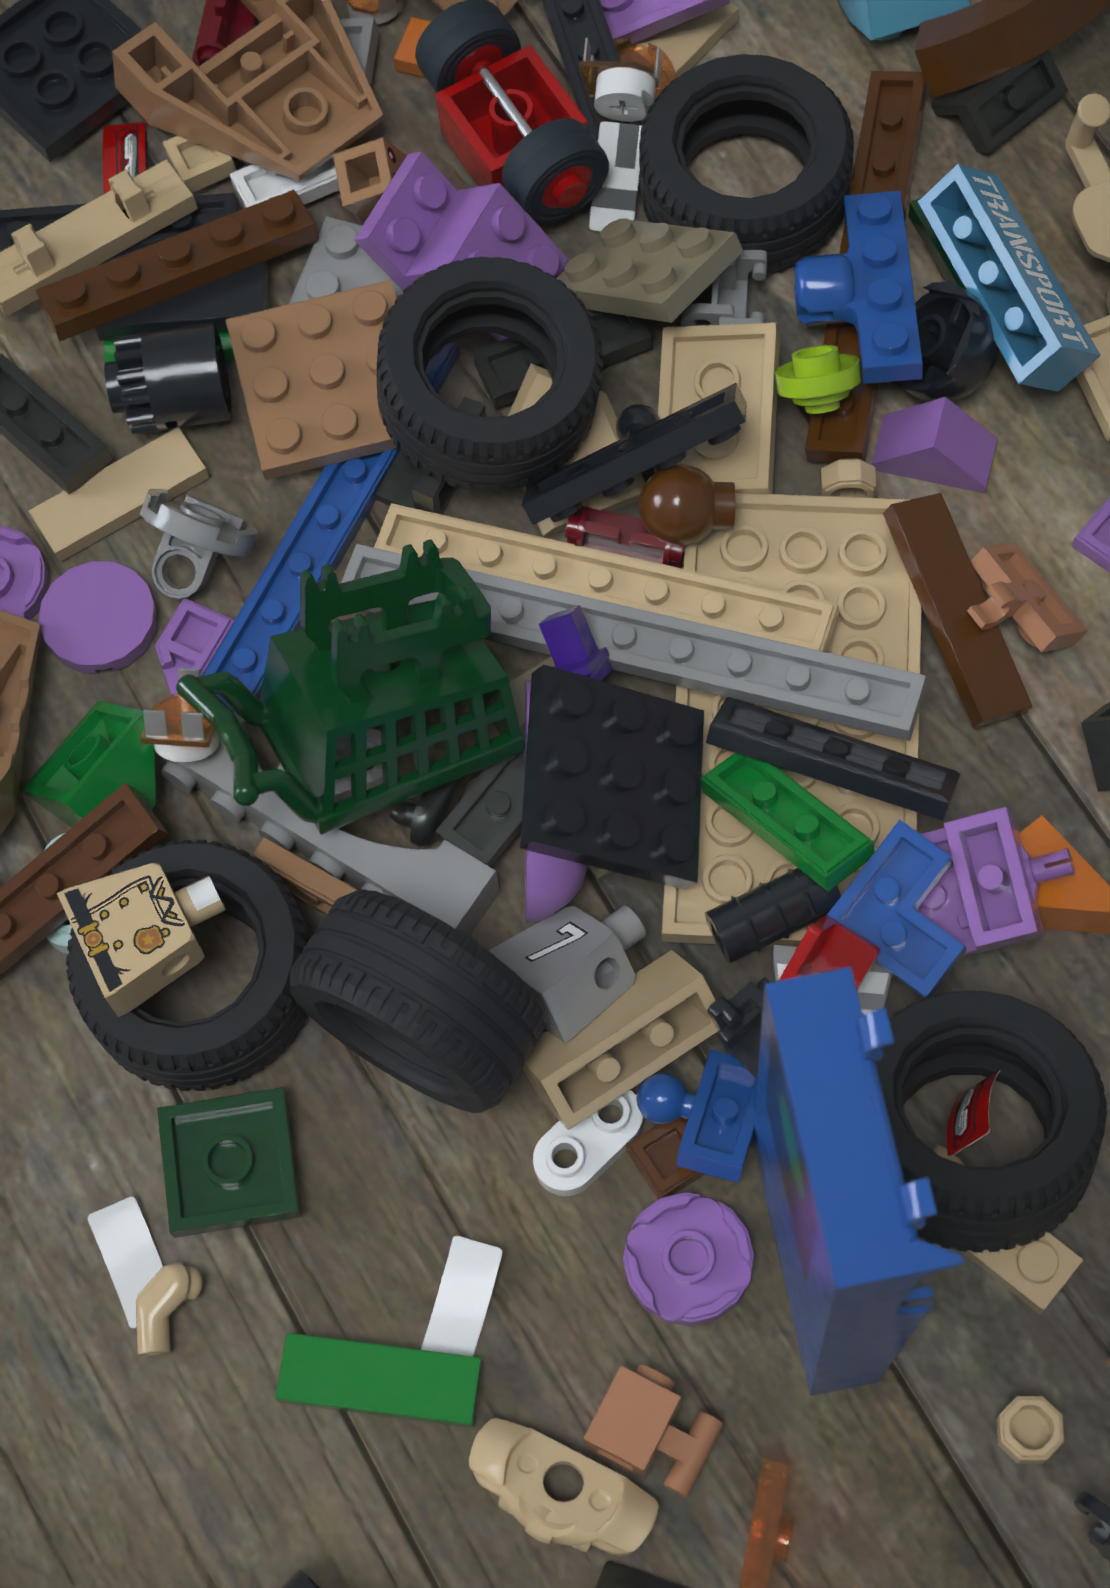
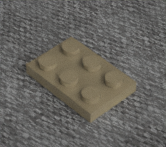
M622 218L606 225L602 229L600 237L584 253L569 260L564 267V272L556 279L561 280L567 285L566 288L575 292L577 298L582 300L587 310L671 323L744 251L735 232Z

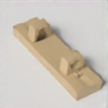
M167 159L134 178L131 177L127 169L108 179L111 187L109 192L37 232L34 231L31 224H27L11 233L14 245L0 252V309L7 317L39 299L36 289L93 268L197 210L193 194L177 175ZM126 209L129 218L126 217L122 210Z

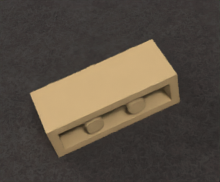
M670 950L635 973L634 985L566 1044L546 1031L533 1047L531 1055L522 1068L541 1102L567 1130H570L719 1031L707 1013L709 1006L716 1000L703 975L673 950Z

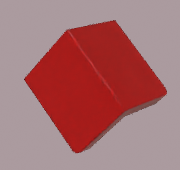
M827 915L809 926L778 981L851 967L858 992L878 958L880 949L872 942Z

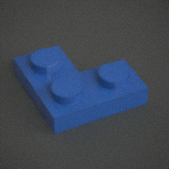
M899 820L827 915L878 946L880 954L875 963L921 997L927 998L932 997L967 950L964 944L917 911L918 907L953 863V859L948 853Z

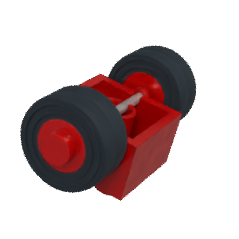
M464 0L450 6L436 16L419 38L415 53L416 61L420 71L436 92L441 135L477 186L500 183L536 223L540 224L562 220L584 207L603 186L609 172V160L605 151L588 130L586 118L531 44L521 49L516 31L506 20L499 8L488 0Z

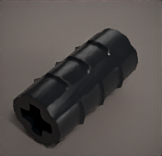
M788 868L787 873L766 883L760 882L758 887L737 897L731 896L729 901L705 912L706 922L722 955L731 964L755 951L760 953L761 948L782 938L788 939L790 934L825 917L839 900L841 894L837 885L830 891H826L799 868L793 870Z

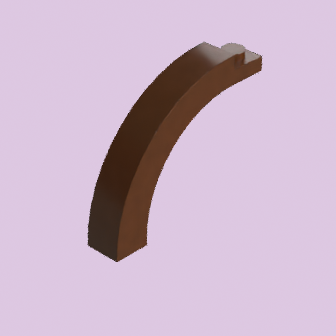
M982 0L958 11L921 22L915 53L931 97H938L988 80L1042 54L1091 22L1110 6V0Z

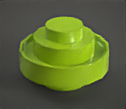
M833 345L812 346L795 351L791 355L792 361L778 367L774 372L777 393L781 397L792 398V402L796 405L805 406V412L810 414L826 413L840 407L839 400L849 396L850 389L859 385L862 381L860 359L855 355L839 354L838 347Z

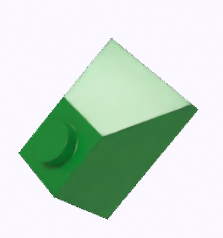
M97 701L21 790L29 798L71 828L124 783L136 788L152 810L156 805L153 737H146L143 710Z

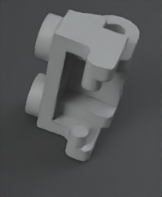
M743 250L744 252L713 281L712 303L689 305L681 313V325L696 326V320H708L711 325L764 323L763 313L753 312L750 314V318H746L748 274L752 271V278L754 280L761 281L766 279L767 252L764 250Z

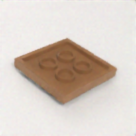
M392 279L226 319L265 480L396 449L393 438H390L386 432V426L383 425L382 414L379 411L377 400L379 334L381 329H383V322L385 317H387V312L391 306L395 305V300L397 299Z

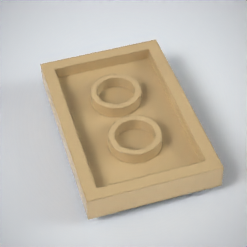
M777 323L663 327L658 415L660 419L734 383H737L747 402L746 422L740 424L741 429L736 435L717 445H709L705 441L687 450V456L678 464L701 469L711 477L713 482H734L735 493L772 494L777 391L774 372L779 367L781 332Z

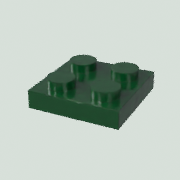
M283 1087L157 1108L169 1232L174 1238L302 1217L288 1099Z

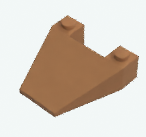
M240 0L261 23L199 67L195 65L156 22L112 51L115 88L151 126L296 181H301L331 159L333 154L339 153L383 121L382 110L331 0Z

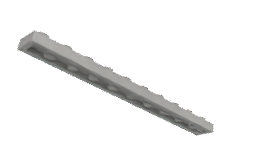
M356 544L341 583L396 570L400 566L402 554ZM465 569L491 606V635L484 638L486 640L551 655L539 623L548 615L580 605L597 648L606 647L609 656L607 658L612 670L911 740L927 687L926 675ZM435 592L416 597L409 601L408 605L434 600L439 593ZM372 608L364 611L376 613L380 612L381 608Z

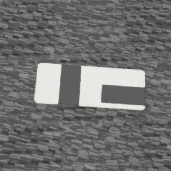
M606 121L600 123L598 143L605 151L609 160V172L603 186L592 198L589 228L592 231H602L606 225L618 219L627 218L634 220L640 172L639 142L641 127H643L641 125Z

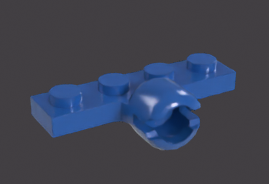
M901 191L845 195L844 218L848 251L843 255L805 256L796 262L794 268V291L798 319L801 324L809 327L844 324L846 322L854 324L858 335L863 384L922 379L923 362Z

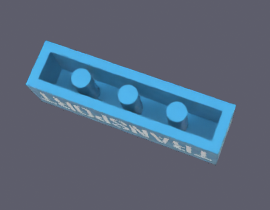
M957 164L918 203L966 290L978 297L989 313L994 340L1018 384L1059 392L1101 355L999 177Z

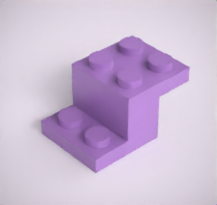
M422 151L410 153L406 156L354 239L402 290L409 285H413V282L418 277L425 276L426 272L437 270V267L443 264H450L452 261H462L471 257H501L529 263L542 269L543 272L555 276V279L560 275L569 260L500 183L457 190ZM496 333L491 334L498 342L508 338Z

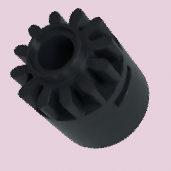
M216 322L156 332L150 331L114 339L116 352H114L115 361L104 363L106 390L112 412L114 414L125 412L127 425H130L132 434L232 420L229 377L223 345Z

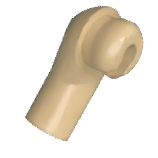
M177 1262L163 1266L137 1295L135 1304L139 1356L162 1355L171 1352L169 1315L183 1301L196 1299L202 1290V1276L195 1267L184 1266Z

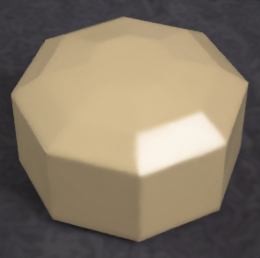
M852 458L839 459L821 468V496L875 498L877 487L876 469L874 466L860 459Z
M1016 1396L996 1419L998 1446L1017 1464H1044L1064 1442L1062 1414L1043 1396Z

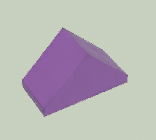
M943 397L884 415L871 465L878 472L985 493L997 437L947 397Z

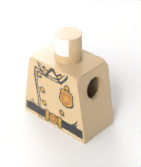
M159 863L143 865L70 887L57 893L104 998L118 1018L129 1013L199 964L205 955L191 927L226 910L209 876L174 892Z

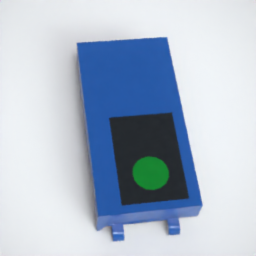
M851 967L766 983L764 989L753 1145L810 1396L879 1382L922 1319L928 1313L935 1312L931 1285L912 1289L914 1285L928 1275L964 1265L962 1255L921 1241L917 1237L916 1229H921L926 1225L924 1218L936 1215L937 1210L928 1177L904 1184L874 1062L883 1058L882 1047L894 1044V1039L886 1008L875 1010L865 1015L862 1014Z

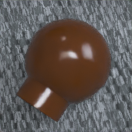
M676 464L666 470L656 471L648 478L640 493L639 513L642 523L650 534L676 546L697 543L708 536L712 529L733 530L736 503L735 483L713 482L711 477L701 469L685 464Z

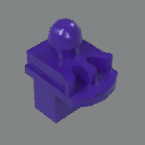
M580 605L548 615L539 623L555 663L554 668L600 681L612 671L607 658L609 656L606 647L597 648Z

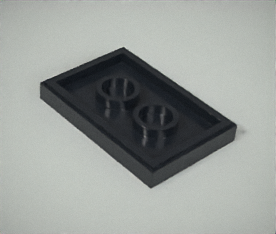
M155 243L135 244L101 264ZM269 260L96 327L99 341L114 340L122 336L216 322L219 332L228 331L226 319L267 310Z

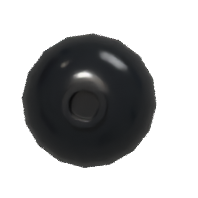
M950 281L933 282L923 287L929 293L923 295L915 303L923 362L922 379L891 381V383L928 402L947 397L950 401H957L972 394L986 381L996 364L999 348L994 340L990 315L979 298Z

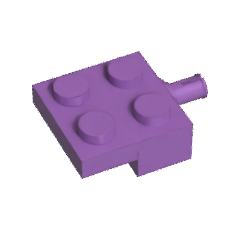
M1007 807L944 823L945 828L921 834L952 856L953 863L921 903L917 911L966 946L967 950L962 957L1045 937L1037 905L1038 883L1075 875L1074 865L1070 862L1073 860L1068 848L1031 858L1022 845L1015 814Z

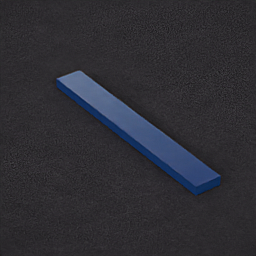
M450 342L446 344L429 361L425 374L437 394L460 356L459 346L456 343ZM396 448L324 467L202 676L229 672L237 677L260 701L270 636L302 629L300 625V573L304 570H310L316 583H318L322 579L321 568L330 564L333 570L336 571L376 501L375 493L400 449ZM215 694L233 712H235L234 709L221 697L220 694Z

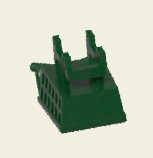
M432 539L423 542V554L418 557L411 544L404 546L400 566L396 570L340 584L330 564L321 568L322 579L318 583H316L310 570L302 571L300 573V625L302 629L270 636L260 701L237 677L229 672L213 673L200 677L187 674L181 677L176 685L178 694L198 713H203V718L213 726L233 763V796L236 802L242 806H250L258 800L259 795L274 792L297 817L304 822L314 823L321 835L517 755L525 750L524 738L521 735L508 675L483 641L484 638L491 635V606L458 560L453 557L440 558L438 548ZM435 592L439 593L434 600L408 605L409 601L416 597ZM372 608H381L380 612L367 615L356 614L354 618L336 619L334 622H331L333 619ZM215 694H220L248 724L261 728L285 771L275 768L259 772L258 755L234 712ZM468 699L470 713L455 718L454 703ZM439 708L441 723L426 728L425 712ZM410 716L411 734L397 739L396 720ZM493 723L500 735L489 739L487 725ZM381 725V745L367 750V729ZM473 730L476 745L459 752L458 735ZM351 734V756L336 761L337 738ZM443 741L445 758L429 764L428 746ZM413 752L415 770L398 777L397 757ZM382 763L383 784L367 790V768ZM351 775V797L334 803L335 780Z

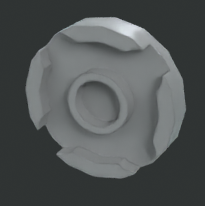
M160 488L149 489L140 515L145 521L164 532L151 572L154 584L160 592L176 599L189 597L204 588L219 553L236 557L249 556L258 530L255 527H247L246 530H240L244 519L221 507L186 495L181 505L168 502L166 500L169 490ZM174 555L186 556L195 566V579L188 587L175 585L167 575V563Z

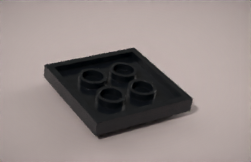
M19 0L0 14V116L49 162H52L128 103L127 99L115 88L112 51L137 35L142 29L110 0Z
M542 665L532 672L520 849L680 889H686L698 883L700 778L702 777L704 710L547 665Z

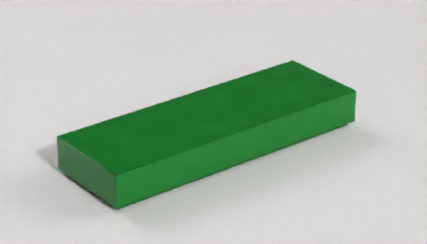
M734 753L700 778L704 794L826 891H830L868 862L875 852L874 841L774 765Z
M286 1333L275 1399L278 1403L473 1428L483 1361L481 1357Z

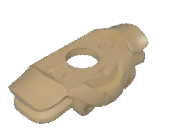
M493 1418L480 1429L473 1442L469 1457V1467L473 1471L477 1482L483 1488L499 1497V1507L513 1515L525 1527L527 1534L542 1543L568 1545L582 1552H587L590 1546H594L614 1556H626L640 1548L653 1528L659 1508L656 1499L628 1480L627 1477L530 1427ZM561 1464L570 1465L577 1469L583 1479L581 1493L578 1497L568 1502H559L552 1499L546 1493L543 1485L546 1473L552 1467Z

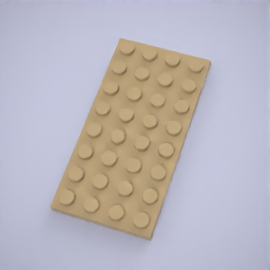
M735 493L734 529H712L710 534L699 542L685 545L683 569L837 603L839 615L827 653L920 674L922 606L883 516V512L891 504L910 499ZM676 685L675 702L704 710L702 776H704L735 753L706 743L710 724L724 700L729 697ZM742 701L918 758L919 714L911 740L909 741ZM777 767L874 841L875 851L899 820L917 831V812ZM702 785L698 883L686 889L664 885L662 942L716 944L706 922L705 912L729 901L731 896L737 897L758 887L760 882L766 883L787 873L788 868L792 870L797 868L704 794ZM865 864L837 885L841 896ZM810 925L790 934L788 939L782 938L766 947H774V945L798 947Z

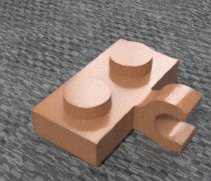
M1016 542L984 546L971 560L974 570L982 578L981 584L983 589L990 596L982 604L973 605L967 610L982 630L991 629L1012 616L1017 622V629L1022 638L1030 645L1038 648L1040 652L1072 647L1087 632V629Z

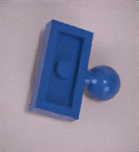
M714 1050L709 1051L696 1094L687 1092L684 1084L676 1076L669 1073H656L645 1079L638 1088L636 1101L639 1111L647 1120L655 1124H669L680 1117L688 1119L678 1150L676 1166L733 1182H740L754 1134L758 1080L732 1055Z

